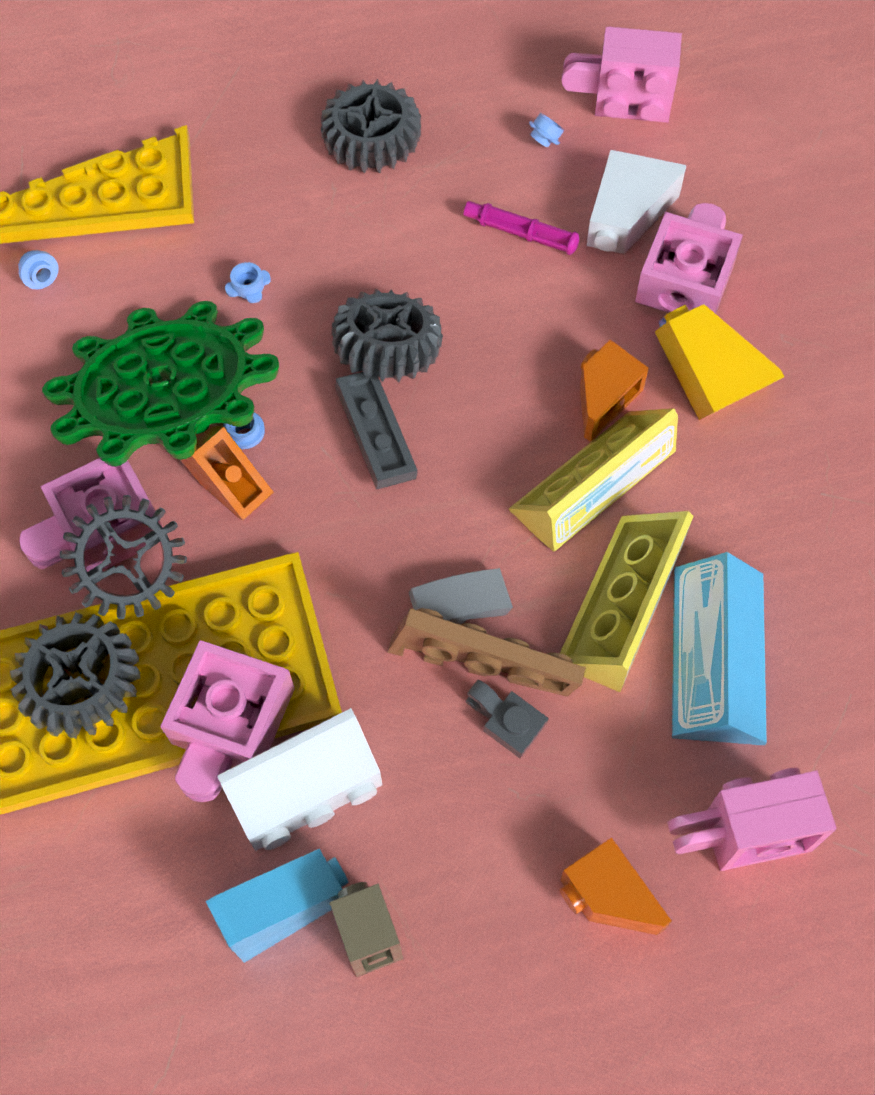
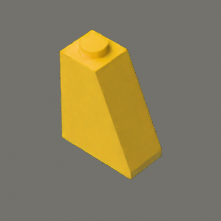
M705 304L690 311L687 305H683L664 316L666 323L655 331L699 420L784 378L779 367Z

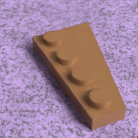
M425 608L409 609L393 634L387 652L403 656L405 648L425 654L424 662L440 666L443 665L444 661L463 662L468 668V673L485 677L486 675L496 676L500 672L508 673L507 679L510 683L566 697L582 685L586 667L572 663V659L564 654L554 652L545 654L530 649L529 644L515 638L500 639L486 634V630L478 625L470 623L459 625L444 620L440 613Z

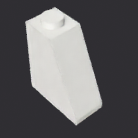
M610 150L590 219L587 246L598 248L602 251L625 254L679 198L687 165Z

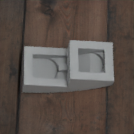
M500 568L439 579L411 588L409 591L414 610L420 608L431 609L440 613L444 620L459 625L469 619L504 616L513 608Z

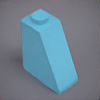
M317 849L215 895L205 902L229 948L245 963L331 911L330 902L339 899L338 892L349 881L337 859L334 857L326 861L321 850Z

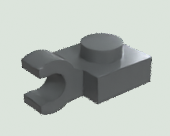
M479 679L467 693L469 697L466 703L489 719L483 731L518 758L523 756L549 720L547 716L513 691L502 701L492 688Z

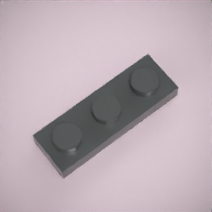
M364 372L336 378L335 389L376 490L415 480L418 472L379 377L371 376L365 379Z

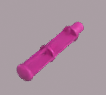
M471 201L466 203L464 216L478 220L481 226L485 227L487 225L526 238L529 242L535 241L566 252L567 255H572L578 247L579 234L577 232L571 233L541 223L538 219L534 218L532 220L493 207L490 203L483 205Z

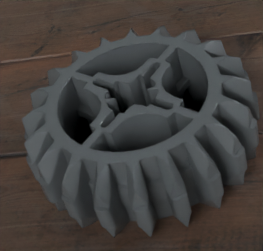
M378 79L374 84H366L362 80L361 85L357 87L348 83L346 92L336 90L334 99H327L325 110L322 111L321 136L329 155H334L337 164L346 162L350 171L357 166L361 167L364 174L369 168H376L380 173L382 167L386 165L395 169L397 160L407 162L409 153H415L417 142L420 141L421 114L419 113V108H416L414 97H408L405 88L396 90L392 82L382 86Z
M375 289L374 293L370 295L360 292L358 299L353 297L347 298L346 305L338 307V313L332 323L334 353L340 357L341 364L350 365L351 373L363 371L365 379L371 376L380 377L382 382L385 378H394L397 382H400L402 376L415 379L417 372H427L429 366L435 364L436 358L439 355L443 338L440 317L434 314L432 306L423 305L422 298H409L408 292L402 295L394 294L392 289L389 293H381L378 289Z
M124 495L122 498L123 509L114 510L112 498L105 497L104 505L107 512L100 515L97 508L93 504H89L86 509L94 519L87 524L82 518L75 516L72 522L77 527L83 529L81 534L77 536L69 532L64 533L63 539L76 543L75 551H60V558H74L75 566L67 567L61 571L62 576L69 577L76 573L78 574L80 581L69 587L70 592L74 594L85 587L90 592L82 601V605L85 607L90 606L95 597L101 599L103 602L99 607V615L105 616L111 603L118 605L117 618L124 619L126 615L125 605L134 604L136 616L141 617L144 615V609L140 602L148 599L151 606L157 610L161 607V604L154 596L155 593L161 590L168 597H172L175 594L171 587L165 585L168 577L175 581L181 582L183 580V574L172 571L171 568L172 563L185 564L187 562L186 556L173 555L172 548L183 546L185 540L184 538L169 540L167 533L174 531L178 524L172 521L162 528L158 521L166 512L163 508L157 509L152 517L145 514L149 507V500L142 499L138 511L130 509L131 497ZM132 519L145 524L152 531L138 540L125 541L117 535L109 521ZM97 529L107 545L108 554L101 564L87 572L84 560L85 548L90 536ZM109 536H113L118 545L121 544L125 549L132 546L135 548L139 544L145 543L144 547L136 551L137 558H132L136 561L133 567L139 575L137 578L124 565L113 566L107 571L102 570V568L111 563L110 556H116L111 553L114 546L109 540ZM160 542L163 553L162 566L158 576L150 584L141 570L140 560L147 550ZM113 573H122L132 581L139 592L129 595L113 594L100 588L96 583Z
M75 612L71 623L67 624L63 617L57 616L56 627L51 630L47 626L39 624L41 636L37 640L25 637V644L29 648L28 652L14 653L15 660L21 667L10 671L11 679L17 684L11 688L12 695L17 701H21L18 704V709L25 717H31L30 722L37 729H43L47 726V731L57 737L65 729L66 734L70 738L76 739L81 727H84L89 735H96L97 722L102 720L107 726H113L114 720L110 714L114 710L127 713L128 707L122 700L123 697H137V690L131 682L141 679V672L134 666L139 662V657L135 649L130 648L132 642L127 634H119L120 630L115 623L110 621L104 625L101 617L95 614L86 622L82 614ZM109 654L110 670L103 685L98 680V674L104 667L102 661ZM50 666L53 669V676L47 684L48 691L43 695V680ZM64 669L68 670L72 674H74L77 671L80 673V675L83 673L88 681L84 680L80 676H78L75 679L71 675L69 677ZM81 698H89L81 703L72 705Z

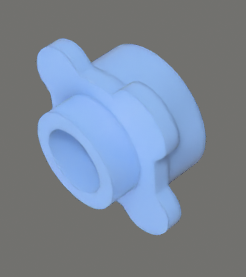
M240 263L232 269L230 274L231 282L225 285V291L229 297L239 296L247 299L249 303H257L262 299L261 292L264 286L271 281L270 274L266 270H261L254 263Z

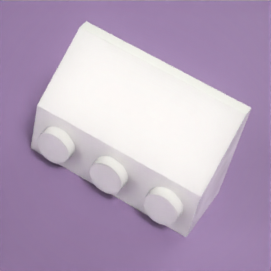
M351 708L217 776L255 851L262 847L265 850H272L283 845L291 838V832L305 825L313 828L327 822L335 815V809L349 802L352 805L364 803L376 795V788L383 785L380 770Z

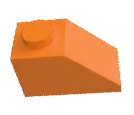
M611 339L599 350H591L580 366L582 369L580 397L584 438L589 442L600 434L644 390L649 369Z
M210 425L206 431L196 434L197 445L195 453L191 457L181 460L198 483L240 520H244L274 493L222 426Z
M612 837L563 870L560 881L564 886L559 889L563 899L575 914L582 911L590 922L654 935L663 932L672 922Z

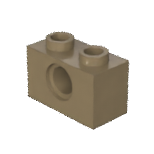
M360 882L338 892L339 899L331 901L330 905L350 964L356 976L365 975L403 960L400 942L379 883L368 887L367 882Z

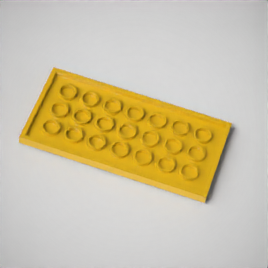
M299 552L170 585L169 587L175 592L172 597L166 596L161 590L154 594L161 604L159 609L155 610L148 599L140 602L144 609V615L141 617L136 616L134 604L125 605L126 615L124 619L117 618L118 605L110 603L107 614L102 616L98 614L101 605L98 604L0 630V815L179 765L186 749L171 744L160 726L200 640L289 670L295 690L274 738L313 728L342 713ZM75 612L82 614L86 622L95 614L101 617L104 625L110 621L115 623L120 630L119 634H127L131 640L132 645L130 648L135 649L139 657V662L134 666L141 672V679L131 682L137 690V697H123L122 699L128 707L127 713L114 710L110 714L114 720L113 726H107L102 720L97 722L96 735H89L85 728L81 727L76 739L70 738L66 734L65 729L58 737L51 735L47 731V726L43 729H37L30 722L31 717H25L18 709V704L21 701H17L12 695L11 688L17 684L11 679L10 673L11 670L21 667L16 662L14 653L29 651L25 644V637L37 640L41 636L39 624L45 625L51 630L56 627L57 616L63 617L67 624H69ZM109 654L102 661L104 667L98 674V680L103 685L110 670ZM50 666L43 680V695L48 691L47 684L53 676V669ZM64 669L69 677L71 675L75 679L78 676H80L84 680L88 681L83 673L80 675V673L77 671L74 674H72L68 670ZM81 698L72 705L81 703L89 698Z

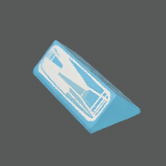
M728 552L675 567L672 738L765 746L767 735L763 573Z

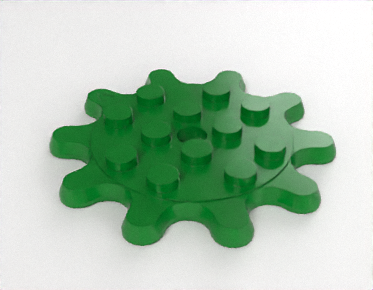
M201 301L193 304L182 317L169 321L160 320L156 312L151 308H140L129 314L127 317L128 329L117 338L102 339L97 336H86L77 340L73 344L72 350L74 355L84 363L83 367L74 374L50 379L42 388L43 395L52 404L74 405L70 412L55 420L51 425L50 431L53 437L64 445H71L91 436H102L103 438L96 449L97 454L102 461L112 467L124 464L138 448L148 444H163L166 451L175 459L183 460L191 457L196 451V434L206 431L210 424L226 423L236 427L249 424L253 419L255 406L253 401L241 395V392L252 385L267 383L277 377L279 361L275 355H255L246 352L262 340L264 333L263 322L258 318H246L230 326L215 325L218 313L216 304L211 301Z

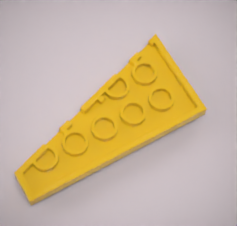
M187 125L174 129L175 135L157 141L155 136L143 140L142 147L126 153L115 150L62 170V176L46 182L43 181L42 177L29 181V188L13 194L4 191L0 192V244L194 223L190 137Z

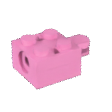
M606 27L602 55L570 53L565 58L562 85L567 91L597 94L595 116L668 122L680 65L682 33Z
M709 203L697 204L691 210L688 218L665 212L641 271L635 299L636 303L668 313L683 305H687L690 311L705 304L716 314L743 237L742 234L724 229L726 216L720 207Z
M99 458L40 486L54 516L22 531L19 541L20 547L33 566L45 569L64 560L60 558L61 550L75 551L76 543L64 540L63 536L65 532L73 533L77 536L81 534L83 529L77 527L72 522L75 516L82 518L87 524L94 519L86 509L89 504H93L101 515L107 512L104 505L105 497L112 498L114 510L123 509L122 498L124 495H129L131 497L130 509L138 511L141 500H149L129 461L127 460L120 466L112 467ZM149 500V507L145 514L152 517L155 510ZM132 519L109 521L117 535L125 541L138 540L152 531L145 524ZM97 529L90 536L85 548L84 560L87 572L101 564L108 554L107 545ZM109 536V540L114 546L111 553L116 556H110L111 563L102 568V570L136 555V551L144 547L145 543L143 542L135 548L132 546L125 549L121 544L118 545L113 536Z
M202 640L199 641L160 726L171 744L186 749L175 773V780L188 798L197 802L215 799L222 789V785L217 777L218 775L229 770L231 765L237 766L270 749L295 690L288 669Z
M788 768L770 775L771 780L753 784L752 778H740L725 783L723 785L724 790H720L708 810L678 816L667 822L670 834L691 833L673 841L675 852L683 854L713 847L719 869L724 871L814 851L837 829L818 771L801 774L799 768Z

